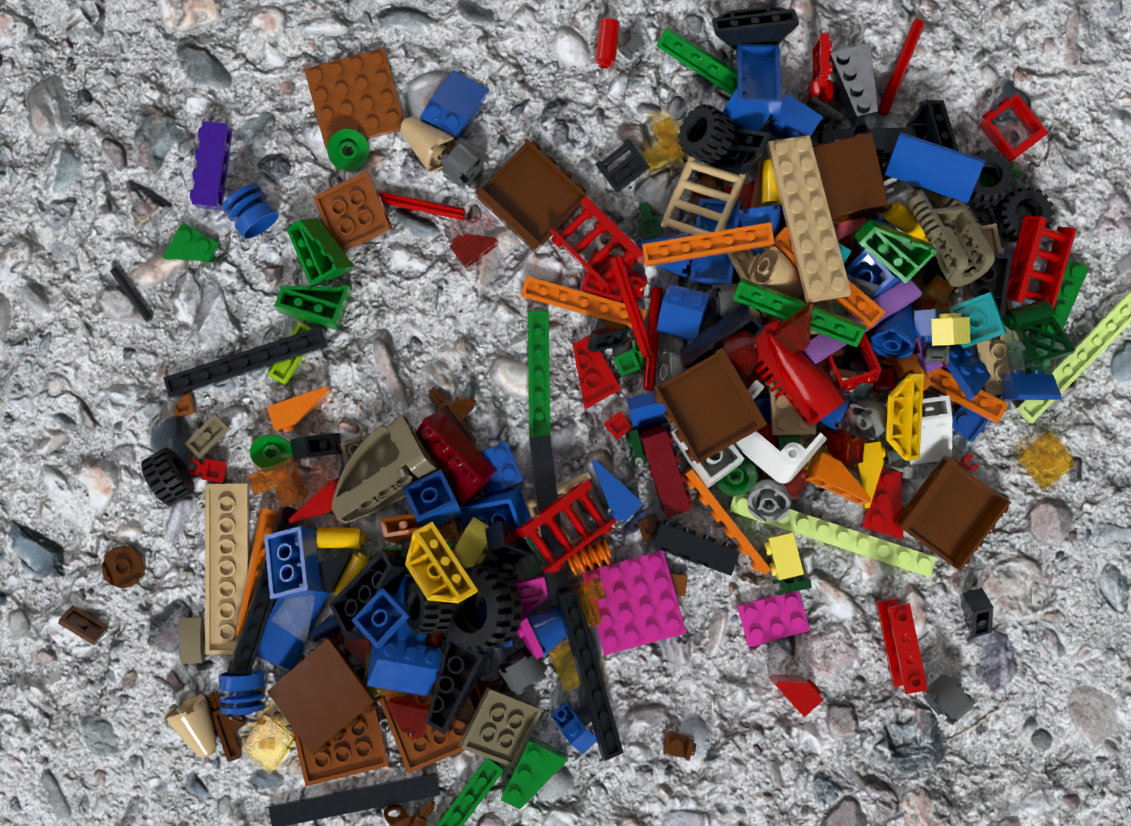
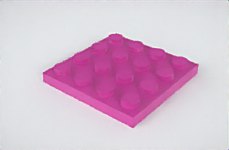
M663 550L589 570L585 573L582 572L604 656L687 633Z

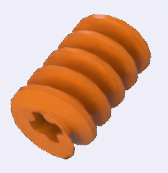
M603 538V545L596 540L595 547L589 543L587 544V550L582 548L579 550V553H575L567 560L571 571L577 576L578 568L585 573L587 565L591 570H594V563L602 567V560L609 565L611 554L606 539Z

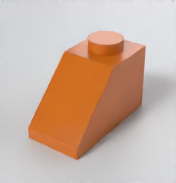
M414 513L380 519L384 540L401 545L400 542L412 538L413 532L420 528Z

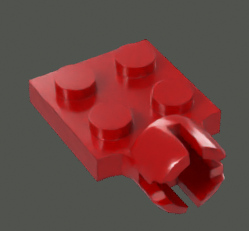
M820 33L812 47V81L809 82L808 98L812 102H815L819 94L820 100L823 102L832 100L834 95L833 82L828 80V76L832 74L833 67L832 62H829V54L832 53V41H829V33Z
M593 250L592 257L599 251ZM608 254L593 269L602 277L612 267L610 259L615 256ZM630 261L625 267L635 297L641 298L644 294V287L647 285V275L633 270L634 261ZM586 272L581 288L582 291L622 302L623 298L615 276L608 282L612 290L608 293L605 289L602 291L598 289L593 283L595 279Z

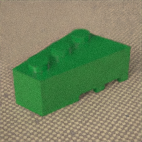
M318 218L299 219L287 228L310 286L329 284L355 267Z
M870 219L854 235L860 245L904 283H907L938 252L929 242Z
M342 285V287L281 286L274 306L280 314L339 331L352 292L349 285Z
M530 736L502 792L501 801L520 810L568 761V754Z

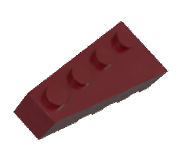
M441 410L424 418L418 427L416 434L439 469L442 470L462 504L465 505L479 496L497 469Z
M661 424L638 430L639 438L644 445L642 448L643 453L650 464L649 471L653 481L656 483L655 489L666 518L690 511L689 503H692L689 491H685L683 486L686 483L683 471L679 472L677 464H680L677 452H673L671 447L674 444L671 432H667Z

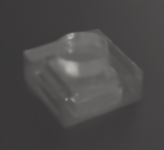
M613 716L620 741L626 742L630 719Z

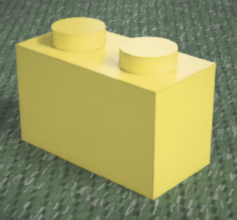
M962 313L939 314V319H931L932 346L970 343V317H962Z
M475 517L472 518L453 551L459 563L467 568L474 567L476 563L480 565L486 556L483 552L484 549L488 550L485 529L490 526Z
M793 532L765 537L764 549L766 555H770L772 563L769 564V568L771 569L770 573L772 576L782 580L804 574Z

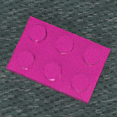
M799 591L786 592L783 595H772L737 605L748 647L810 631Z

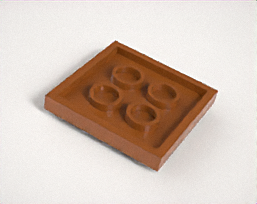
M365 171L313 196L326 230L344 253L393 230L369 171Z

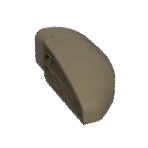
M404 415L387 425V427L385 425L379 426L361 443L351 456L340 476L332 501V510L338 521L349 523L377 512L406 497L402 487L440 470L416 434V430Z

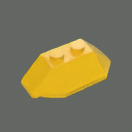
M924 373L908 374L888 394L886 440L905 461L920 459Z
M433 522L413 532L405 565L427 600L459 603L478 592Z

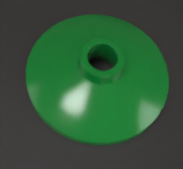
M345 128L338 130L330 137L327 144V154L335 167L344 171H353L363 166L367 161L369 145L366 138L360 132ZM350 145L351 151L345 152L344 146Z
M262 435L251 444L250 457L262 469L269 471L285 468L292 460L291 444L285 438L278 435Z
M744 458L741 465L716 482V485L726 495H745L750 492L757 482L756 468L748 459ZM734 477H739L740 480L737 481V482H734V481H733V478H734Z

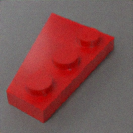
M590 335L572 344L585 410L622 390L600 351L591 353L587 349Z
M882 467L870 508H866L861 527L903 540V530L894 524L902 513L901 473Z

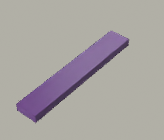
M911 279L907 283L903 281L872 300L886 312L874 326L921 297L922 292ZM852 314L846 317L850 320L861 323ZM819 334L802 345V350L813 364L816 365L847 344Z

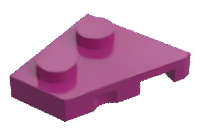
M544 575L515 581L518 586L517 591L522 596L520 600L521 605H523L522 616L529 614L538 604L549 598Z
M520 615L522 621L521 625L517 626L519 630L516 634L533 656L538 659L544 656V653L528 619Z

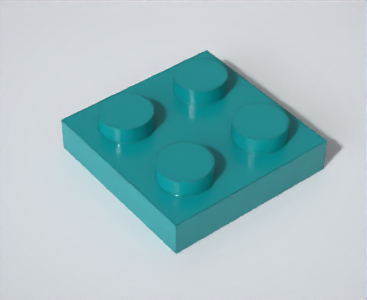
M992 292L948 308L950 314L962 313V317H970V343L961 344L962 348L1007 334Z

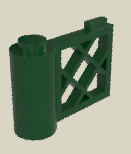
M1041 300L1007 310L1003 317L1005 327L1016 332L1026 348L1025 354L1036 365L1071 355L1076 351L1054 318L1053 307L1048 300ZM1050 324L1054 334L1042 330L1043 326ZM1025 331L1037 334L1036 338L1027 337ZM1040 335L1051 339L1050 345L1038 341ZM1055 341L1063 344L1065 349L1060 350L1053 347ZM1036 347L1047 350V355L1040 357Z

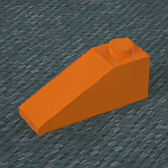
M325 386L268 406L267 410L274 430L282 431V434L294 431V426L300 425L332 392L331 387Z
M822 452L812 456L805 480L858 505L871 501V497L842 462L834 459L832 454Z

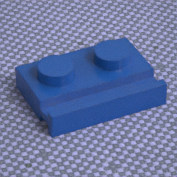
M960 405L952 415V429L962 437H965L967 441L973 442L989 420Z

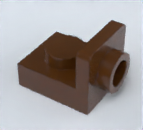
M667 731L663 753L682 757L686 761H690L691 756H694L696 752V743H694L693 737Z

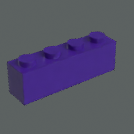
M202 121V127L198 129V139L200 142L199 148H196L195 151L197 165L193 169L192 174L194 188L190 191L191 204L197 208L222 211L233 129L226 123Z

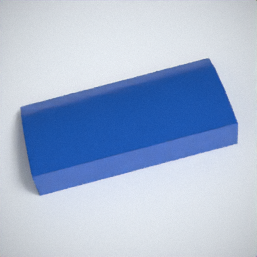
M737 44L739 105L760 113L780 115L782 91L779 45Z
M901 132L885 175L968 203L985 160Z
M699 199L698 206L722 214L727 202L717 199ZM736 201L725 230L741 227L738 210H743L741 201ZM697 215V228L715 232L718 221ZM726 253L692 259L690 282L705 285L734 283L736 269Z
M656 391L626 399L634 430L668 422L664 415V412L667 411L663 403L659 405L653 396V393Z
M321 589V593L304 597L277 599L269 615L257 657L292 670L308 640L309 631L313 629L330 593Z

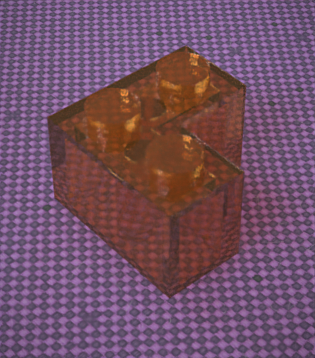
M937 274L920 290L922 292L921 297L912 302L914 311L937 309L944 314H950L948 308L954 305L947 299L955 287L951 286L949 282Z
M292 457L256 470L246 476L254 496L274 488L282 508L302 501L308 496Z

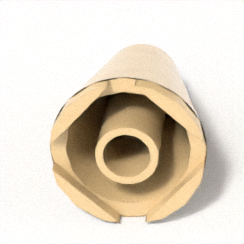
M413 116L405 118L401 123V134L424 167L430 172L442 169L441 159L445 154H450L455 148L457 140L452 135Z
M767 246L763 248L766 251L762 254L757 253L748 270V276L751 277L752 282L794 297L804 294L798 269L778 248Z
M200 694L183 701L184 704L179 708L176 705L165 714L164 717L167 723L197 756L205 758L215 752L217 741L205 696Z

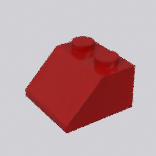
M770 675L768 677L804 717L824 700L819 695L822 691L810 679L805 680L801 676Z

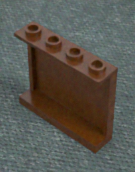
M860 133L853 138H840L833 141V143L816 144L813 146L833 224L889 212L872 133Z
M526 138L524 140L525 144L482 188L479 187L474 193L480 202L536 253L552 237L549 230L553 228L557 232L581 207L580 201L587 196L585 194L587 191L581 184L577 183L576 185L571 180V175L565 169L560 170L556 166V161L550 155L545 156L540 151L541 147L532 140L530 142Z
M723 348L663 384L654 386L656 392L653 393V396L659 405L663 403L667 411L664 412V415L669 424L674 422L678 429L674 433L680 443L684 441L688 449L685 452L691 462L695 460L699 464L767 426L766 421Z
M944 455L894 524L952 567L961 571L962 568L969 564L973 553L981 548L985 537L995 529L1000 517L1007 513L1011 501L998 495L958 465L956 460Z
M338 636L325 640L267 691L310 754L318 751L323 753L332 746L330 742L333 739L338 740L347 733L346 728L350 725L353 727L362 720L361 716L365 712L369 714L378 707L376 703L382 699L381 695L373 696L338 646L342 641Z

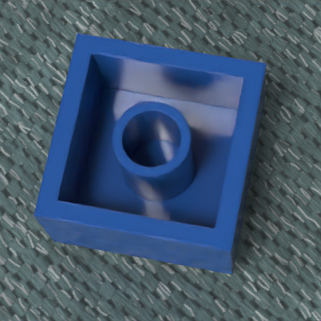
M786 94L782 101L780 115H773L767 127L773 135L782 136L785 139L811 136L823 116Z
M441 469L402 487L420 528L430 522H433L437 527L462 515Z

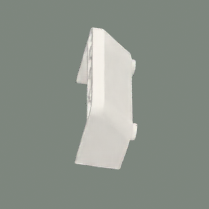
M757 380L751 385L748 392L753 400L764 389V386ZM756 431L733 445L775 481L786 484L796 476L827 438L820 433L807 449L798 443H789L782 451H779Z

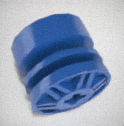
M257 183L246 185L234 192L225 200L221 208L228 215V219L231 222H236L234 227L243 239H251L263 233L277 221L280 215L270 201H266L267 196L262 192Z
M252 669L251 675L246 676L230 672L218 675L219 690L229 692V694L219 697L220 702L226 703L219 706L220 713L247 715L266 708V702L260 701L266 697V694L256 691V689L265 686L264 670Z

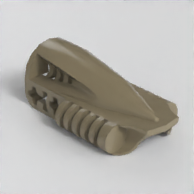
M924 188L914 190L912 192L913 198L909 201L908 206L927 236L928 241L932 242V245L938 251L936 257L949 284L953 287H960L984 275L993 265L995 257L993 250L981 232L982 226L978 223L970 206L965 202ZM975 266L976 269H972L970 272H968V270L971 267Z

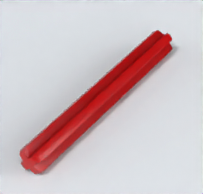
M915 19L911 25L878 107V114L882 116H887L890 112L925 25L923 20Z
M378 190L383 204L463 220L466 211L464 208Z
M615 256L610 259L641 355L642 357H649L654 352L622 256Z
M657 287L651 290L648 337L654 353L649 357H645L643 390L653 391L655 386L659 341L657 325L663 289Z

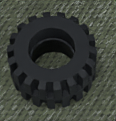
M701 104L700 107L696 106L683 119V124L680 125V133L678 134L680 141L678 143L685 154L703 163H714L715 160H720L722 155H725L728 152L727 149L732 145L731 141L735 136L733 133L735 130L733 120L728 114L711 105Z
M988 149L986 153L983 150H979L977 154H971V156L985 160L981 171L990 173L995 178L996 185L985 187L976 182L967 203L968 205L972 202L976 208H979L980 205L983 208H988L990 204L993 207L998 202L1003 201L1015 182L1014 176L1016 175L1015 170H1011L1014 165L1012 162H1007L1009 158L1006 155L1004 157L1000 156L1001 152L999 151L992 153V149Z
M1021 187L1006 195L1003 201L996 205L997 210L994 211L1000 229L1003 232L1002 237L1004 239L1009 237V241L1013 243L1018 241L1022 223L1016 217L1017 205L1025 206L1032 216L1046 218L1045 227L1050 229L1049 225L1054 221L1051 216L1055 215V210H1051L1053 202H1048L1049 196L1047 194L1042 195L1043 191L1040 189L1034 191V187Z
M164 447L141 461L142 473L149 488L167 506H172L194 493V482L192 476L188 474L189 470L181 458L171 449Z
M414 579L411 580L404 599V606L409 613V618L406 621L411 632L415 634L443 633L450 624L452 603L427 600Z

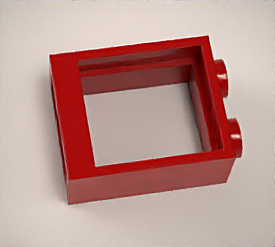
M1018 94L1012 98L1009 96L998 103L1000 108L996 111L990 109L982 116L984 120L978 124L998 151L1001 152L1002 156L1006 155L1009 158L1008 162L1015 160L1049 133ZM1009 107L1031 134L1028 139L1015 149H1012L991 122Z
M865 333L858 346L869 368V372L842 380L832 355L825 358L827 361L825 364L832 380L840 391H851L862 383L871 384L877 381L882 369Z

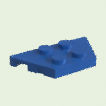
M961 344L949 345V364L945 365L967 399L971 401L991 375L986 365L979 359L973 346L962 348Z

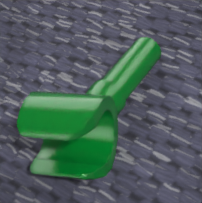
M636 340L633 350L638 353L640 368L645 369L644 357L641 355Z

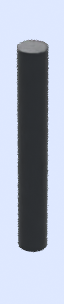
M117 267L111 269L110 273L145 322L151 321L153 319L152 315Z

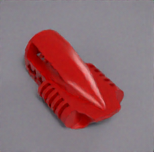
M775 320L765 325V329L755 339L757 346L749 363L752 367L758 364L761 365L755 371L760 373L765 370V373L760 377L762 380L768 376L771 378L765 383L767 386L773 382L775 383L770 389L771 392L777 389L780 390L775 397L779 398L784 395L805 424L811 427L848 399L821 367L827 361L823 359L814 365L802 350V345H804L802 341L807 336L803 335L799 338L797 336L799 335L797 334V326L791 330Z

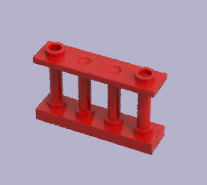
M585 196L580 201L583 209L578 217L560 234L553 228L549 230L552 235L551 241L558 248L562 246L595 279L593 283L601 291L605 289L610 293L612 290L608 282L615 276L613 268L611 267L602 277L593 268L615 247L621 246L625 250V255L622 257L625 265L634 260L640 265L644 261L643 251ZM593 218L597 222L595 224L596 227L572 248L565 239L584 221ZM607 232L611 236L609 238L610 241L586 262L579 254L601 233Z
M1025 216L1011 263L1006 300L1024 303L1025 298L1036 302L1048 300L1054 311L1077 229L1057 227L1055 231L1045 227L1046 218ZM1042 235L1054 239L1051 251L1039 248ZM1036 257L1048 260L1045 272L1033 269ZM1031 277L1042 280L1039 293L1028 290Z
M589 480L579 482L516 529L520 537H531L547 560L548 564L542 568L544 572L555 573L563 567V562L600 534L605 535L613 529L612 525L617 522L615 518L607 520L603 518L589 497L588 490L593 487ZM577 498L582 500L598 524L590 533L572 509V502ZM560 511L562 513L565 512L582 537L574 545L570 543L555 521V515ZM542 524L550 527L565 549L556 558L538 533V527Z
M897 598L876 602L892 685L894 687L903 685L905 694L928 690L910 603L899 605Z

